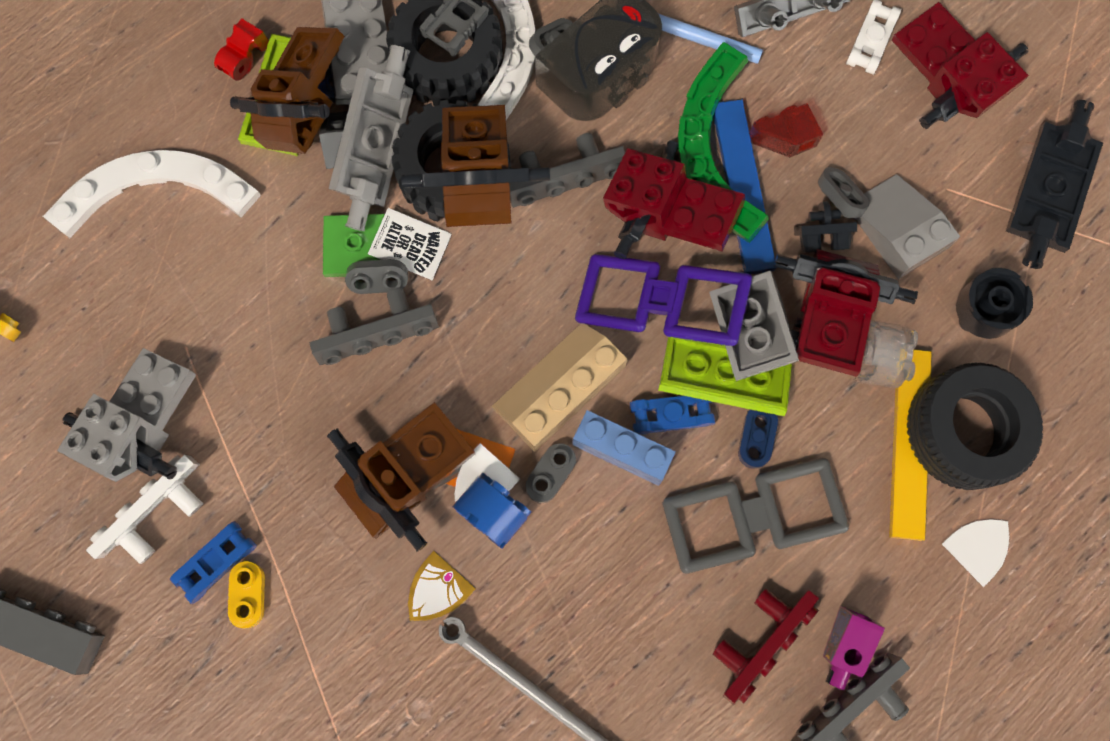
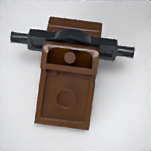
M297 27L274 70L261 69L251 87L252 97L233 96L230 99V106L233 109H240V112L251 113L254 139L266 149L306 154L307 150L312 146L314 137L321 124L329 116V109L333 104L317 87L323 81L325 72L332 59L337 55L339 46L345 37L338 28Z
M505 105L442 108L441 161L444 173L401 174L402 188L443 186L446 227L512 224L510 183L550 181V167L509 169Z
M435 402L383 443L379 441L367 452H364L357 442L349 443L339 431V428L334 429L327 435V438L330 439L338 450L335 458L346 471L334 486L340 496L373 538L377 539L391 528L398 538L405 536L416 552L422 550L428 542L416 529L419 521L411 511L427 499L426 493L476 454Z

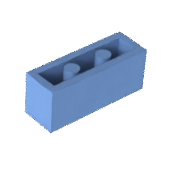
M588 410L573 438V446L658 486L663 481L676 452Z

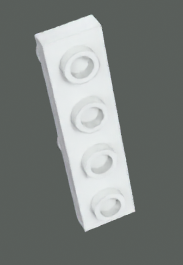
M184 455L182 458L179 456L174 457L169 464L177 467V470H175L177 471L176 476L171 480L162 476L158 481L155 479L149 481L140 490L139 493L142 496L134 504L129 502L115 514L117 520L109 528L104 526L91 537L90 540L93 544L86 551L94 559L104 558L116 546L121 545L139 564L144 563L155 550L135 531L137 529L136 526L167 498H170L188 517L192 516L203 505V502L184 485V482L200 464L189 455Z

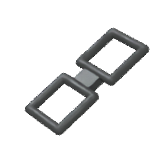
M819 458L758 474L755 482L760 497L741 501L738 487L732 481L665 498L663 500V508L681 571L689 574L753 557L756 549L751 534L770 529L774 545L778 549L847 532L849 530V523L829 460ZM819 472L834 522L785 535L770 484ZM727 496L741 546L691 559L677 508Z

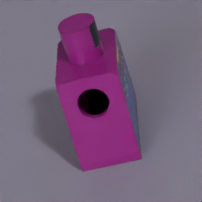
M840 606L823 657L832 664L825 682L845 690L851 673L863 677L884 633L885 627L872 618ZM851 649L850 654L844 657L845 653Z

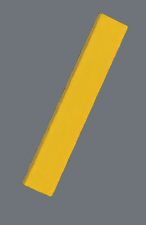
M903 348L897 350L890 538L925 540L927 470L918 462V458H915V452L910 447L912 445L908 440L910 437L907 434V415H909L908 410L911 407L914 396L931 379L932 351Z

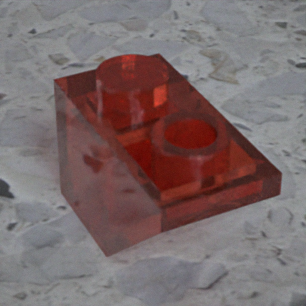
M808 103L799 107L796 105L789 106L779 115L771 118L764 116L753 123L749 133L751 144L789 158L817 147L823 136V132Z

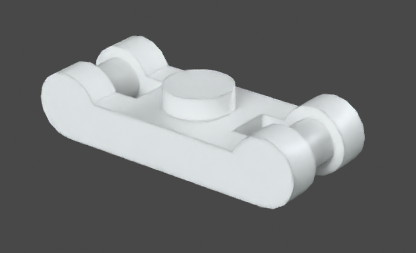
M873 0L846 62L847 65L852 67L858 65L866 68L865 72L874 75L902 10L894 6L892 9L883 6L879 0ZM876 16L885 19V25L874 21ZM861 51H862V52H865V53H867V54H870V55H872V56L869 57V56H866V55H864V54H861Z

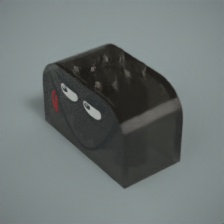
M599 0L535 56L536 86L565 114L576 120H596L604 116L613 107H620L634 88L638 90L645 85L649 75L655 68L662 33V22L659 14L646 0Z

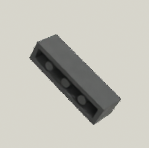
M0 588V646L73 675L89 673L105 637L94 632L96 629L95 625L81 620H77L75 624L64 620L66 614L47 608L43 612L35 608L37 603L32 600L18 596L15 600L5 597L7 591Z

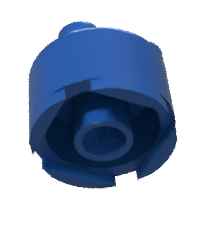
M483 472L480 476L476 477L452 506L462 517L484 535L488 536V539L501 549L511 540L532 513L521 502L515 501L509 496L510 492L496 480L493 481Z

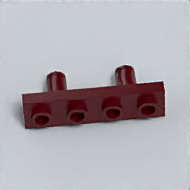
M765 589L754 604L775 620L778 628L753 658H746L725 639L715 649L712 655L735 674L734 678L736 680L723 695L731 704L735 705L738 700L744 704L756 690L752 683L757 676L761 674L766 677L777 664L773 657L778 650L782 648L787 651L798 638L794 631L799 624L803 622L807 626L819 611L815 607L819 600L816 595L808 590L795 607L793 605L789 607L768 589Z

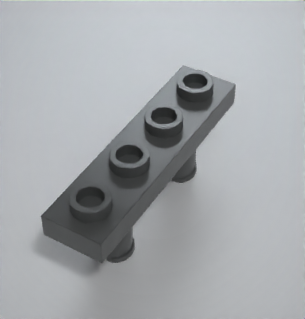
M751 0L734 6L738 35L745 37L769 28L779 31L784 29L790 21L826 9L836 12L842 8L843 3L850 0Z
M591 133L580 135L576 139V144L582 159L550 168V181L511 182L510 202L512 207L527 206L536 200L549 196L556 197L568 190L578 187L585 188L594 182L612 179L625 154L623 146L599 153ZM526 151L519 156L522 168H541L534 151Z
M402 288L393 289L387 293L392 316L350 329L344 308H332L327 311L332 335L309 342L312 354L319 365H333L340 362L342 358L352 355H364L371 352L372 349L383 345H396L402 339L415 335H427L432 330L439 328L432 305L429 304L410 310L404 290Z
M887 653L878 656L871 663V669L863 677L858 676L851 680L846 686V691L839 698L828 701L822 707V713L813 721H808L801 725L796 732V736L791 741H849L842 733V730L875 700H877L892 720L898 721L908 713L909 708L891 686L910 667L903 658L894 654Z

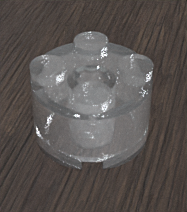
M871 320L861 371L854 380L858 383L894 389L900 387L905 380H912L915 374V363L912 362L913 349L918 342L917 331L910 330L908 326Z

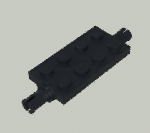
M1080 99L1074 102L1069 122L1065 125L1056 126L1045 122L1040 127L1006 228V232L1029 240L1022 264L1028 266L1031 261L1030 268L1033 269L1043 267L1048 247L1063 253L1068 251L1076 231L1103 146V142L1092 139L1089 134V127L1087 126L1095 106L1092 102H1089L1087 108H1084L1087 100Z

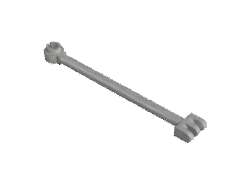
M449 617L443 620L447 625L456 624L459 628L458 634L455 637H451L447 633V627L439 626V636L445 643H458L585 741H608L466 632L462 620L456 617Z

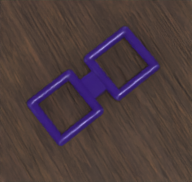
M594 254L590 257L575 314L576 322L643 332L646 328L649 313L667 316L663 329L667 337L726 346L737 345L752 283V276L750 274L682 265L678 268L675 282L658 280L660 265L655 261L632 258L620 259L616 256ZM600 267L646 273L635 319L589 312ZM689 279L738 285L727 332L678 325Z

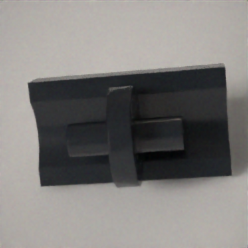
M827 201L820 202L818 211H811L808 214L809 221L819 220L820 225L794 227V236H800L802 252L821 250V234H830L831 250L850 249L851 232H857V222L831 224V219L841 218V211L831 210L830 204Z

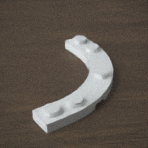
M491 0L496 6L505 27L506 48L499 72L478 103V106L505 105L506 120L523 95L535 62V56L529 48V39L535 33V25L528 0Z
M146 151L117 158L89 172L71 186L43 217L67 237L71 238L99 207L123 193L122 189L136 184L143 186L167 183V181L181 182L186 186L199 189L211 195L241 218L261 195L238 175L208 158L181 151Z

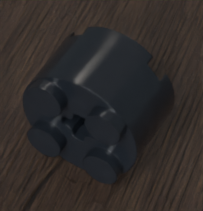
M991 268L979 274L958 295L956 312L960 327L964 331L981 338L994 339L1004 336L1023 323L1030 315L1033 308V294L1030 287L1025 286L1020 280V275L1009 269Z

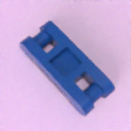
M687 396L630 402L631 413L635 415L636 422L633 424V431L640 435L715 425V416L711 414L709 405L712 401ZM697 406L698 416L689 417L688 407ZM655 411L657 421H648L647 412Z
M236 521L228 524L170 577V581L176 587L180 586L186 593L184 597L190 604L200 600L208 589L256 548L257 545L251 538L246 539L241 533L242 528ZM229 541L236 547L230 553L223 547ZM195 571L202 578L197 583L190 578Z

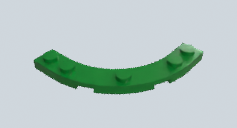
M722 42L703 66L687 93V101L679 121L678 141L681 163L685 164L687 178L732 190L717 171L712 159L710 131L713 115L722 95L748 63L746 55L725 42ZM745 200L732 232L750 244L769 220L768 215Z

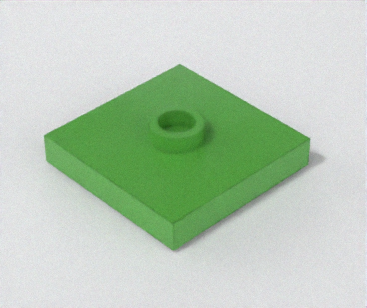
M368 214L364 232L351 229V227H345L348 215L324 216V277H346L347 268L354 262L381 260L368 255V252L385 214Z

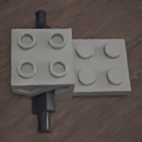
M143 348L110 401L93 394L79 417L71 412L64 415L62 419L64 421L63 424L71 427L57 451L115 482L136 470L150 477L158 473L169 480L173 479L177 474V471H175L177 467L163 461L162 453L159 452L169 434L162 430L196 374Z

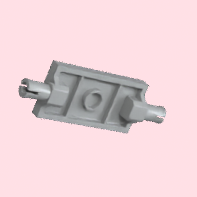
M321 0L325 28H338L345 36L339 46L337 55L330 63L336 105H350L359 67L369 68L378 73L386 69L389 53L386 42L387 30L382 0Z
M390 46L385 71L378 73L369 68L359 67L329 185L330 190L350 196L352 203L345 227H351V229L365 231L370 205L381 207L385 205L394 169L391 157L394 155L392 149L393 141L399 138L397 131L406 121L414 90L405 86L403 74L410 51L401 46Z

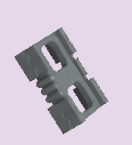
M443 0L444 4L438 8L435 16L430 14L420 26L422 36L428 37L455 57L466 44L465 40H468V36H471L475 28L478 29L487 18L488 7L484 5L481 7L472 0ZM460 2H465L475 9V12L468 20H463L453 13V10ZM443 24L457 32L449 43L443 42L434 35Z

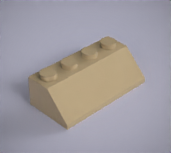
M581 323L491 407L536 452L626 367L627 358L606 336Z

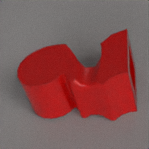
M241 18L237 24H234L232 35L226 38L227 44L217 52L214 66L235 81H239L246 74H249L253 68V49L257 48L261 52L265 51L269 40L262 30Z

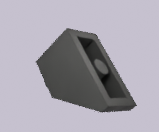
M348 111L329 113V116L321 124L319 137L326 169L334 168Z

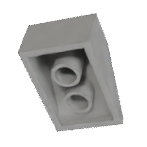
M897 174L864 193L869 200V207L862 217L855 218L897 279L902 278L943 253L960 238V235L943 212Z
M771 271L752 277L739 341L735 346L725 345L736 381L799 361L782 298ZM735 284L709 292L721 332H727L738 286Z

